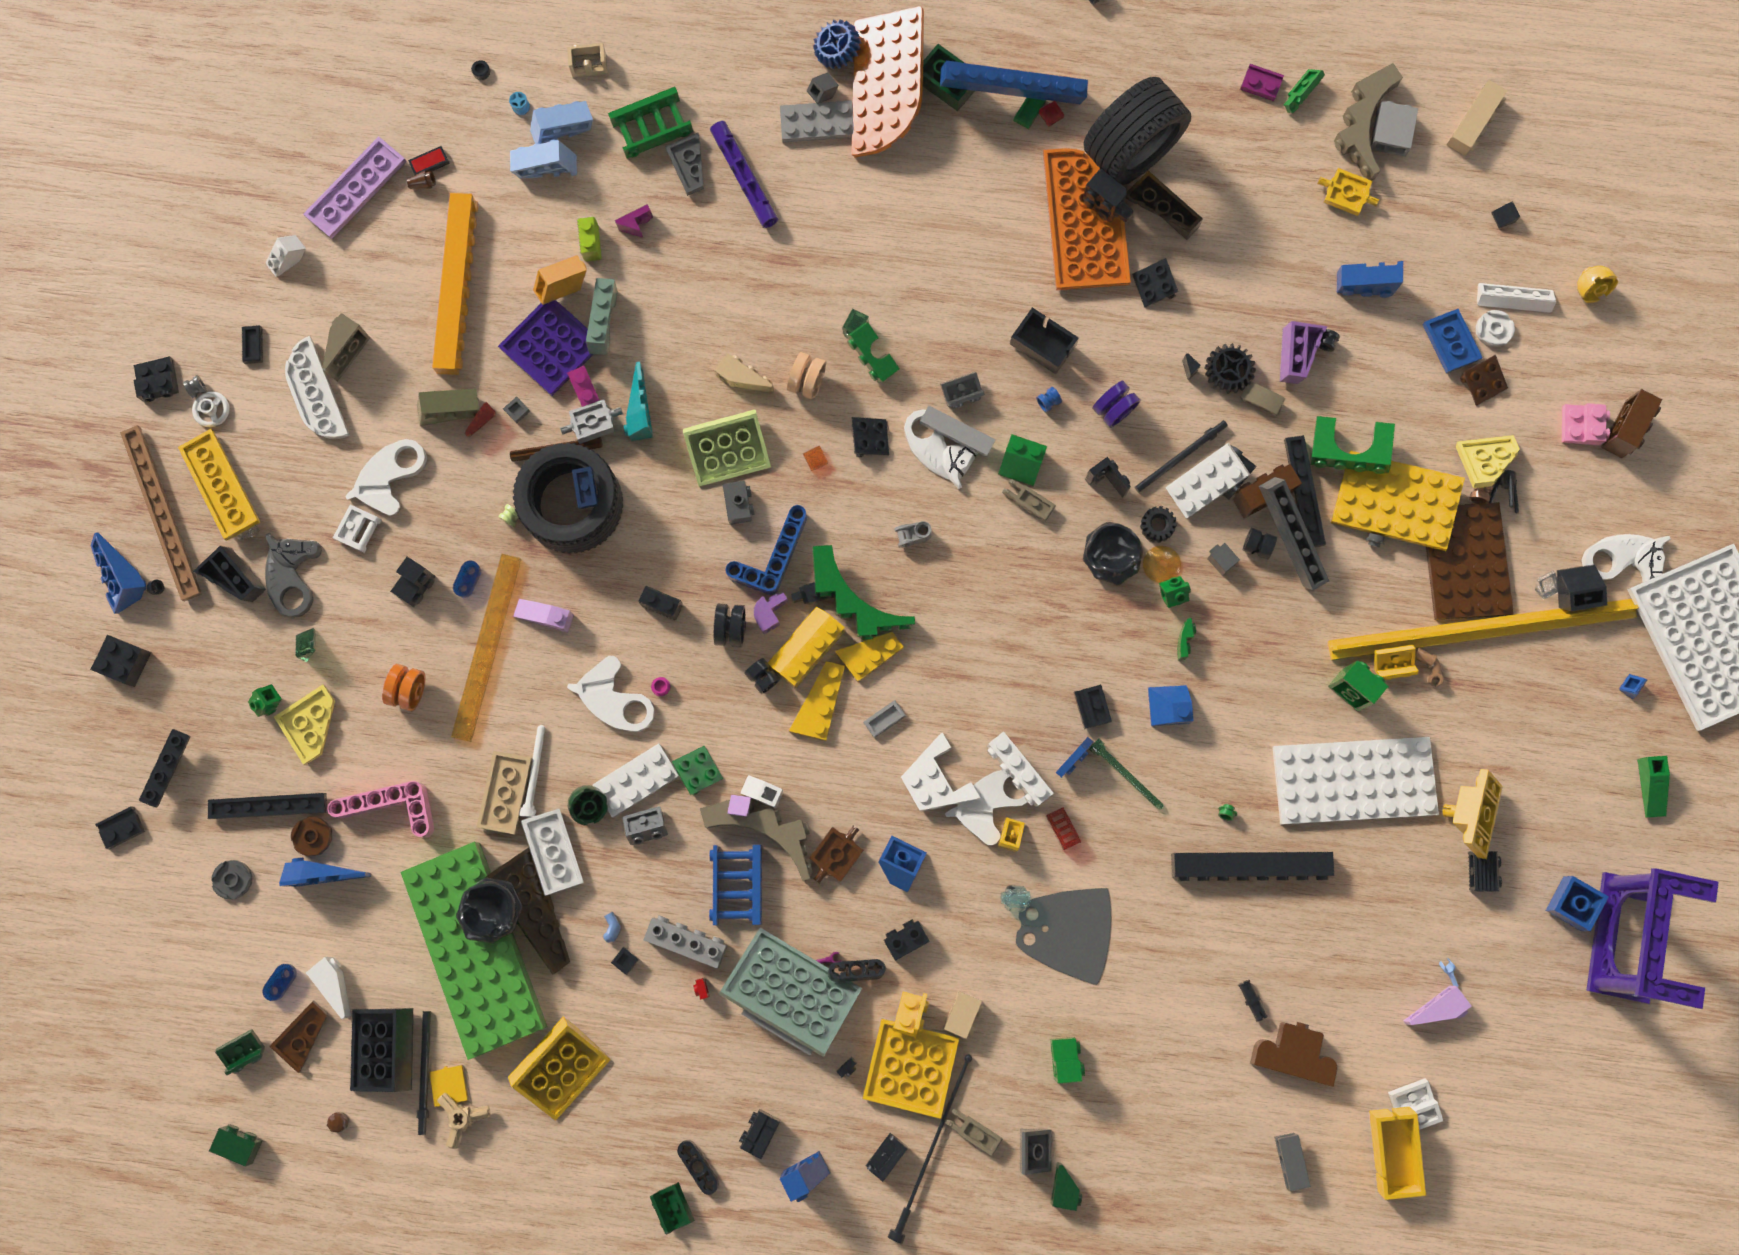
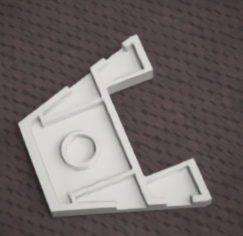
M943 733L931 743L901 776L920 812L981 799L971 782L953 792L938 767L935 758L952 749Z

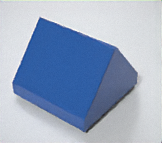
M1629 674L1619 690L1631 699H1634L1647 682V679Z

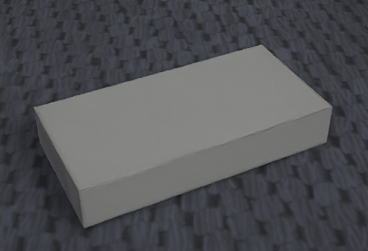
M894 700L863 723L872 736L876 738L906 717V715Z

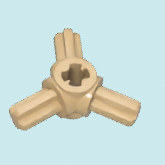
M447 1093L441 1095L437 1100L449 1114L447 1118L449 1119L451 1130L446 1146L452 1149L458 1148L462 1132L466 1131L469 1125H473V1121L488 1118L491 1115L488 1105L474 1109L470 1107L464 1108L461 1104L458 1106ZM462 1114L464 1117L462 1118V1121L459 1122V1115Z

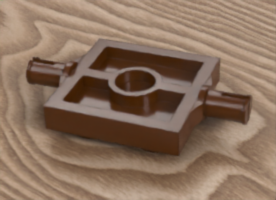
M853 825L847 834L840 833L834 827L829 830L809 857L820 869L813 878L820 884L826 874L833 876L839 882L843 880L864 851L853 840L859 831L858 828Z

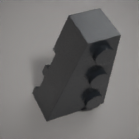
M219 546L193 571L242 601L254 602L266 590L235 551L229 547Z

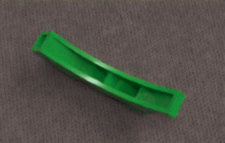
M832 545L812 547L815 594H820V597H829L831 593H835L836 615H841L843 619L852 618V614H855L857 637H862V640H871L873 636L877 635V628H880V631H890L892 627L899 626V630L911 629V625H915V616H898L885 613L861 600L842 578L834 559Z

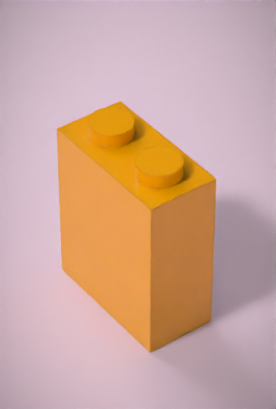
M576 255L538 269L533 291L541 304L544 305L580 291L587 271L585 263Z

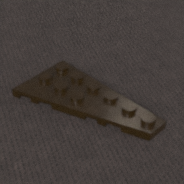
M528 847L485 878L512 883L522 903V910L517 924L552 975H554L569 964L570 959L559 930L560 926L558 919L556 920L551 896H545L530 848Z

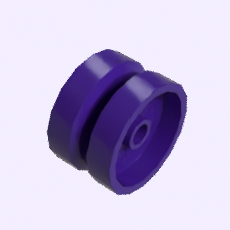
M1123 380L1106 391L1092 407L1099 416L1106 414L1103 421L1109 428L1114 427L1125 419L1141 402V399L1135 393L1128 394L1130 387Z

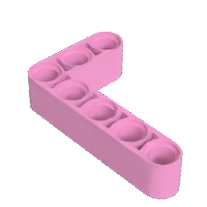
M416 781L335 799L328 805V813L331 816L346 818L406 803L413 834L418 837L427 838L434 832L426 786ZM415 786H418L419 792L417 795L414 796L412 794V789ZM399 790L400 797L394 800L393 794ZM377 795H380L381 801L376 805L374 799ZM360 799L362 805L359 809H356L355 803ZM339 804H341L343 809L342 812L338 814L336 812V808ZM421 804L423 810L420 814H417L416 807ZM425 823L426 831L421 834L419 828Z

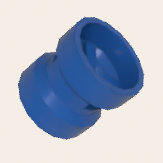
M1050 387L1045 394H1040L1036 397L1039 406L1046 413L1052 409V406L1062 403V398L1054 387Z

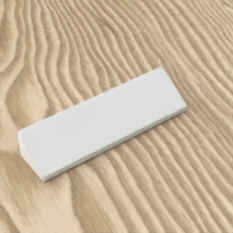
M1478 284V306L1550 313L1556 304L1553 290Z

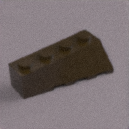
M1149 170L1126 192V199L1160 216L1186 240L1199 229L1203 218Z

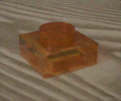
M820 446L803 453L811 472L828 464Z

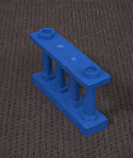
M713 845V850H710V862L713 861V909L709 910V921H713V925H719V919H749V921H752V925H762V845H753L749 851L719 852L718 845ZM719 859H749V861H752V869H749V871H719ZM719 879H749V881H752V889H749V891H719ZM719 899H749V901H752V909H749V911H719Z

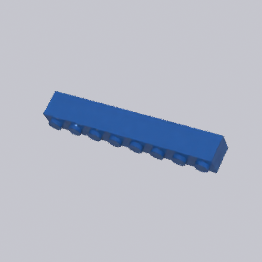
M946 61L941 68L940 86L1049 101L1055 100L1056 102L1080 105L1087 98L1088 80Z

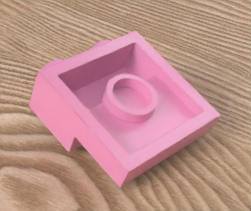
M1587 403L1585 406L1569 404L1562 406V443L1601 445L1606 442L1610 436V429L1606 428V422L1610 418V411L1606 410V405Z

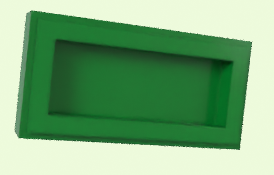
M1026 98L1013 121L1029 129L1038 116L1039 109L1043 108L1047 100Z

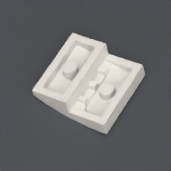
M1422 1079L1388 1092L1393 1108L1411 1107L1418 1114L1419 1130L1443 1121L1438 1102L1434 1100L1428 1080Z

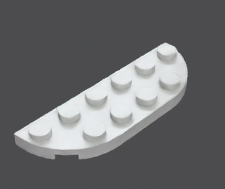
M308 336L293 347V352L285 365L286 380L298 412L306 426L314 433L330 439L348 437L350 434L325 370L322 368L323 365L312 338Z

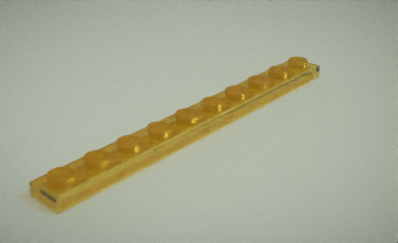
M501 554L451 738L467 742L472 741L520 567L521 558Z

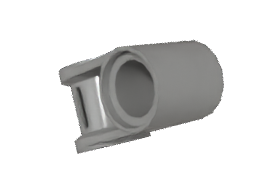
M925 521L901 525L894 529L898 534L899 548L926 542L932 536L931 526ZM921 528L928 529L926 535H920L918 531Z

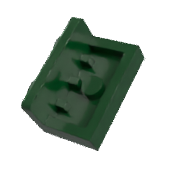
M253 1029L216 1048L215 1053L226 1067L224 1073L228 1076L231 1073L236 1074L249 1063L254 1064L258 1062L263 1056L265 1046Z
M679 1182L663 1188L650 1196L652 1206L666 1235L695 1221Z

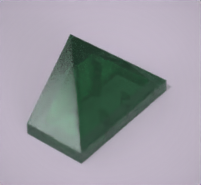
M314 628L296 635L295 655L298 659L307 662L315 652Z

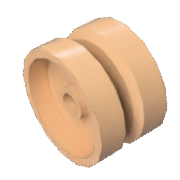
M800 352L792 367L787 390L795 394L802 390L803 397L813 400L821 386L827 361L815 358L812 362L811 355Z

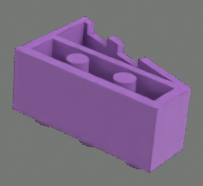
M1291 321L1283 328L1280 382L1299 384L1307 378L1315 358L1314 355L1320 346L1321 338L1327 326Z

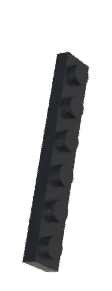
M1301 435L1285 438L1284 443L1288 463L1291 464L1302 482L1294 492L1298 511L1314 547L1325 546L1326 541L1305 437Z
M327 793L208 800V819L210 820L327 813Z

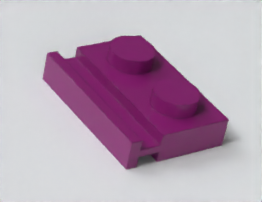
M1249 64L1240 90L1275 101L1284 75Z

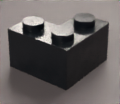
M406 556L396 571L401 577L390 592L412 607H415V605L422 601L424 592L434 584L436 576Z

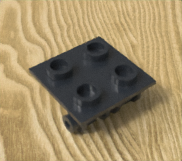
M1166 258L1132 274L1144 307L1167 297L1172 299L1176 297L1175 293L1179 292Z
M852 417L854 454H856V457H863L864 454L889 456L886 419Z

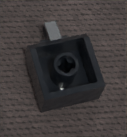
M1100 168L1086 184L1082 199L1084 204L1090 209L1093 208L1102 219H1107L1110 223L1115 217L1127 222L1134 212L1124 202L1127 195L1126 188Z

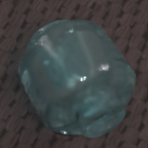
M1009 885L1006 887L1005 892H1001V904H1004L1007 911L1023 912L1026 907L1030 906V892L1024 886Z

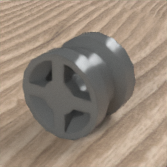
M198 375L194 376L190 381L186 380L183 382L186 391L192 398L197 397L199 393L207 392L204 382Z

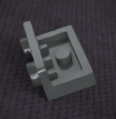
M977 372L940 383L946 405L949 407L958 408L963 406V402L969 400L970 402H976L981 399V396L985 395L981 389Z

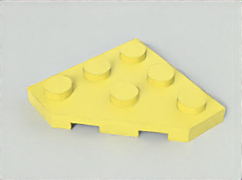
M1514 436L1459 441L1456 444V449L1473 488L1493 486L1519 452Z
M321 685L274 716L303 765H307L323 754L335 705V700L325 685Z

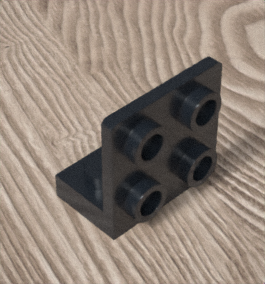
M1108 457L1092 467L1085 478L1088 485H1091L1093 482L1095 484L1099 483L1105 478V475L1122 498L1126 496L1131 487L1127 476L1122 475L1118 471L1119 468L1116 462Z

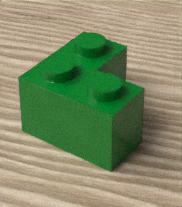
M1075 1037L1050 1039L1054 1080L1057 1083L1082 1082V1076H1085L1084 1063L1082 1064L1078 1059V1054H1081L1080 1042H1076Z

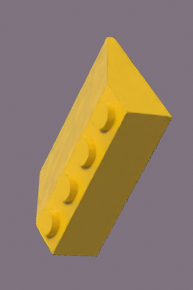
M563 1016L508 1076V1079L513 1089L556 1121L611 1059L578 1027Z

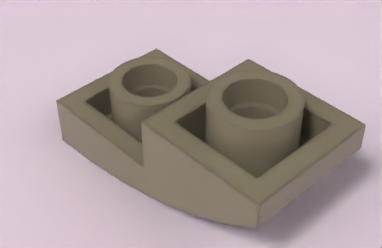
M1253 382L1246 386L1240 397L1243 401L1256 405L1261 410L1276 416L1285 401L1283 396Z

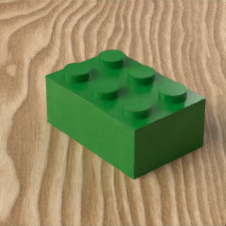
M1358 660L1342 669L1328 685L1333 692L1357 712L1375 704L1389 686L1385 683L1386 681L1383 677L1372 673L1366 663L1359 662Z

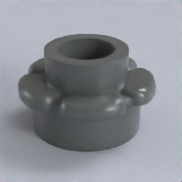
M1369 533L1368 538H1366L1369 541L1368 545L1380 548V544H1385L1383 542L1385 537Z

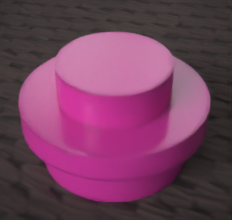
M658 677L653 680L651 689L655 695L665 696L669 693L671 685L666 678Z

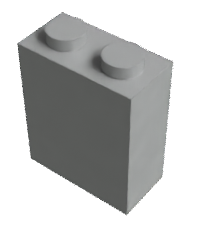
M1382 101L1376 112L1370 144L1371 150L1406 157L1412 146L1418 108H1414L1411 105L1395 104L1392 101Z

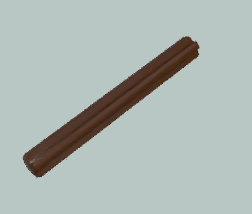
M601 437L579 444L578 440L563 442V444L575 443L578 446L583 445V447H588L589 449L601 448L603 446ZM553 444L510 451V459L512 462L528 460L535 452H539L540 449H544L546 446H553Z

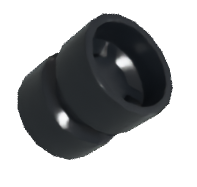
M1251 527L1242 550L1250 554L1256 552L1259 557L1268 560L1275 548L1277 536L1268 533L1262 535V531Z
M764 658L753 663L744 673L751 682H755L754 686L760 694L766 693L780 681V677L776 672L769 670L770 665Z

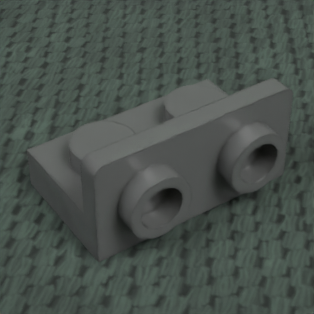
M660 806L623 816L625 834L630 845H640L645 841L660 839L668 835Z

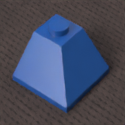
M1187 685L1148 687L1151 726L1190 724L1194 721L1192 700Z
M891 836L878 863L891 885L908 892L927 852Z

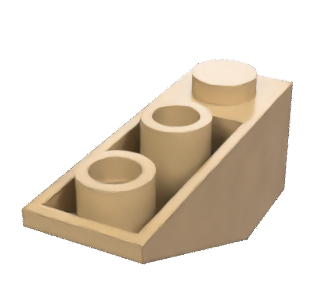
M727 353L714 370L716 377L730 387L771 393L774 391L772 381L769 378L758 375L756 369L750 365L748 367L744 365L743 361L736 355L731 356Z

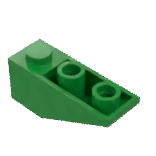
M1651 756L1637 759L1645 818L1666 817L1670 781L1668 757Z

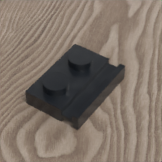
M1102 685L1073 692L1084 730L1112 722Z
M133 806L95 824L99 829V834L105 848L109 850L145 832Z

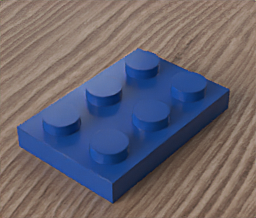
M1459 309L1425 321L1422 324L1446 374L1480 361L1483 358Z

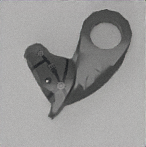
M271 533L266 534V539L270 549L265 568L268 596L274 607L282 615L291 618L301 617L310 610L314 600L311 589L300 578L296 569L303 561L318 558L321 555L322 547L317 541L289 538L276 540ZM292 588H299L303 593L301 605L295 609H287L283 603L285 593Z

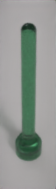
M1098 738L1090 746L1089 750L1093 754L1101 755L1149 802L1161 810L1164 807L1163 803L1106 750L1105 743Z

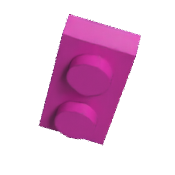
M585 366L567 373L582 407L600 401Z

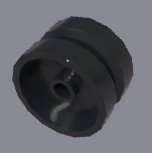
M718 603L714 616V645L725 646L729 637L732 647H742L746 631L745 605H734L730 616L728 604Z

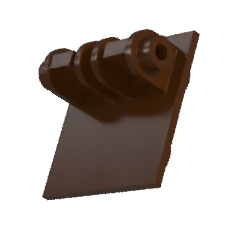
M1496 355L1464 371L1460 377L1462 383L1466 382L1468 384L1476 406L1508 389Z

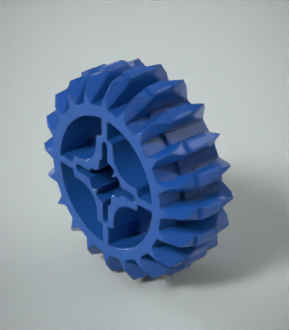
M833 19L832 24L827 22L825 28L821 27V32H816L818 38L813 39L815 43L813 45L814 53L818 61L825 67H830L834 70L837 66V68L841 69L843 64L847 66V62H853V56H858L856 51L861 50L859 46L861 43L860 34L855 26L847 20L844 22L840 19L837 22Z

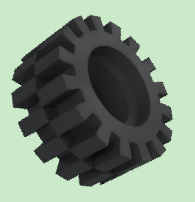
M1155 506L1147 510L1141 520L1140 528L1142 529V534L1146 535V539L1150 538L1151 542L1157 541V543H1161V541H1166L1176 530V517H1173L1174 513L1169 512L1167 507L1163 509V506H1159V508ZM1154 518L1163 519L1166 524L1165 529L1162 531L1154 530L1151 525Z

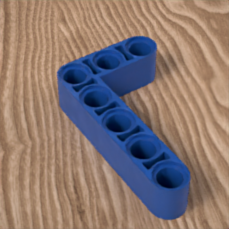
M794 505L789 510L765 572L737 561H731L725 569L728 578L733 582L768 595L777 593L807 521L805 508L801 505ZM796 512L803 513L800 519H795L793 515ZM789 529L796 530L794 536H788L786 532ZM782 546L789 547V551L785 554L780 553L779 549ZM779 563L782 565L779 571L772 569L774 564ZM732 568L740 569L737 575L730 574ZM749 575H757V580L754 582H749ZM768 581L775 582V586L771 589L766 588L765 584Z

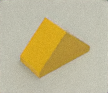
M1006 817L998 847L1017 852L1025 823Z

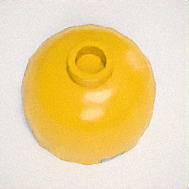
M1601 265L1589 267L1582 272L1577 282V290L1586 303H1593L1599 301L1598 297L1603 294L1608 296L1616 288L1619 281L1614 272L1608 267Z

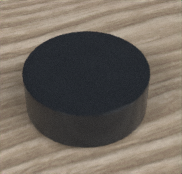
M482 60L474 62L471 67L474 77L478 80L488 78L491 73L487 62Z

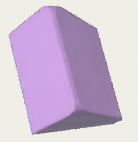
M731 795L727 814L748 817L751 797Z

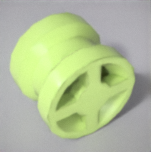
M506 504L505 511L500 513L498 517L512 527H515L518 514L515 512V508Z

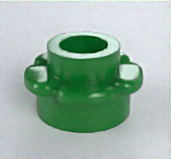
M1224 804L1218 808V816L1221 819L1233 821L1234 817L1237 816V812L1234 811L1235 807L1232 805Z

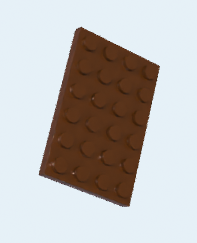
M1500 502L1458 505L1447 550L1442 551L1426 547L1434 620L1513 615Z

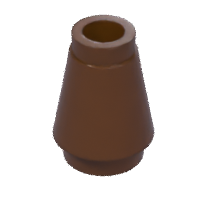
M425 170L407 178V185L409 189H431L432 186L436 185V179L432 171L428 172Z

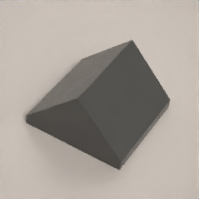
M1020 1128L1021 1174L1051 1172V1129Z

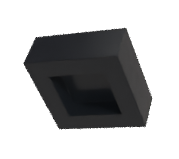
M622 947L611 964L625 975H628L639 958L627 948Z
M850 1057L836 1072L841 1078L844 1075L849 1077L856 1070L854 1066L857 1062L853 1057Z

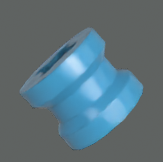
M515 92L510 96L509 103L514 113L524 115L529 111L530 104L524 93Z

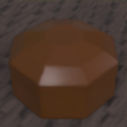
M335 1112L328 1117L327 1127L331 1132H342L348 1127L349 1119L345 1113Z

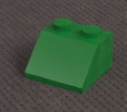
M1011 434L998 475L1034 487L1047 446Z

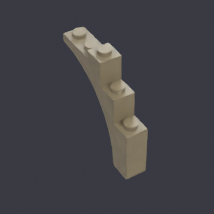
M1394 63L1355 84L1351 92L1354 100L1358 102L1349 106L1343 115L1344 123L1349 127L1340 131L1334 140L1336 149L1343 156L1350 153L1352 160L1359 166L1361 174L1371 181L1377 177L1380 169L1370 147V121L1377 103L1387 93L1398 87L1403 78Z
M730 800L700 808L705 828L741 826L766 834L778 842L790 855L798 868L802 881L811 879L810 875L813 874L810 863L806 864L804 857L808 855L805 844L800 843V841L806 840V835L810 833L807 823H803L801 819L779 826V822H782L779 810L775 811L771 807L751 813V810H754L752 800L750 801L748 817L727 814Z

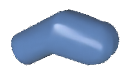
M614 912L604 916L609 927L603 938L608 943L615 941L621 930Z

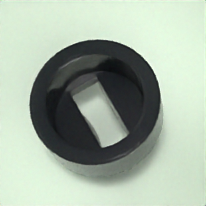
M158 579L152 580L146 585V589L151 595H159L165 589L163 582Z

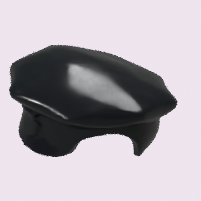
M1105 522L1087 535L1083 561L1090 569L1094 578L1115 585H1121L1139 572L1143 549L1140 539L1132 529L1122 524Z
M484 878L464 891L456 918L466 939L494 944L515 930L522 910V903L511 882Z

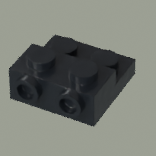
M170 356L133 365L136 377L133 380L136 397L141 401L152 402L156 398H168L173 396V394L179 393L173 358Z

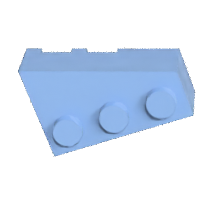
M575 101L565 105L558 104L549 108L541 107L533 110L530 132L535 144H543L551 140H558L557 138L565 135L572 137L591 130L593 118L586 101Z

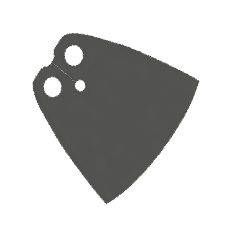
M1108 888L1064 891L1037 897L1023 903L1019 909L1021 928L1016 934V945L1028 956L1052 969L1097 985L1105 966L1110 939L1111 906ZM1029 908H1035L1038 911V918L1031 921L1026 917V911ZM1043 925L1048 926L1047 932L1042 931L1041 928ZM1026 933L1034 934V944L1026 945L1023 942V936Z

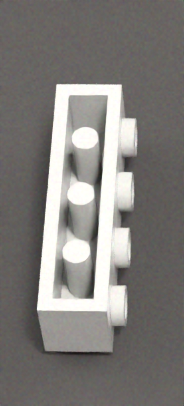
M1002 732L987 745L989 748L987 751L994 760L997 758L1001 763L1000 768L1006 775L1009 774L1014 779L1012 781L1018 790L1022 789L1026 794L1024 796L1031 806L1038 807L1054 794L1005 732Z

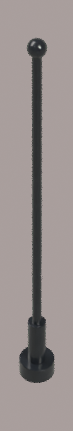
M970 1054L964 1057L965 1063L908 1204L903 1208L895 1230L890 1229L888 1238L897 1243L903 1244L906 1235L903 1234V1230L911 1213L910 1207L969 1062L972 1061Z

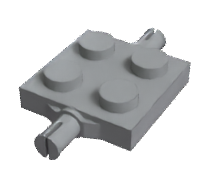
M603 399L569 411L571 417L570 425L560 427L562 435L573 431L579 444L615 432L612 424L613 417L623 415L621 407L610 410Z

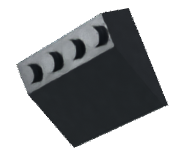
M414 1008L352 1009L350 1091L400 1092L412 1090Z

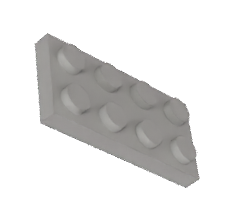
M852 100L780 106L782 143L852 138V134H854Z

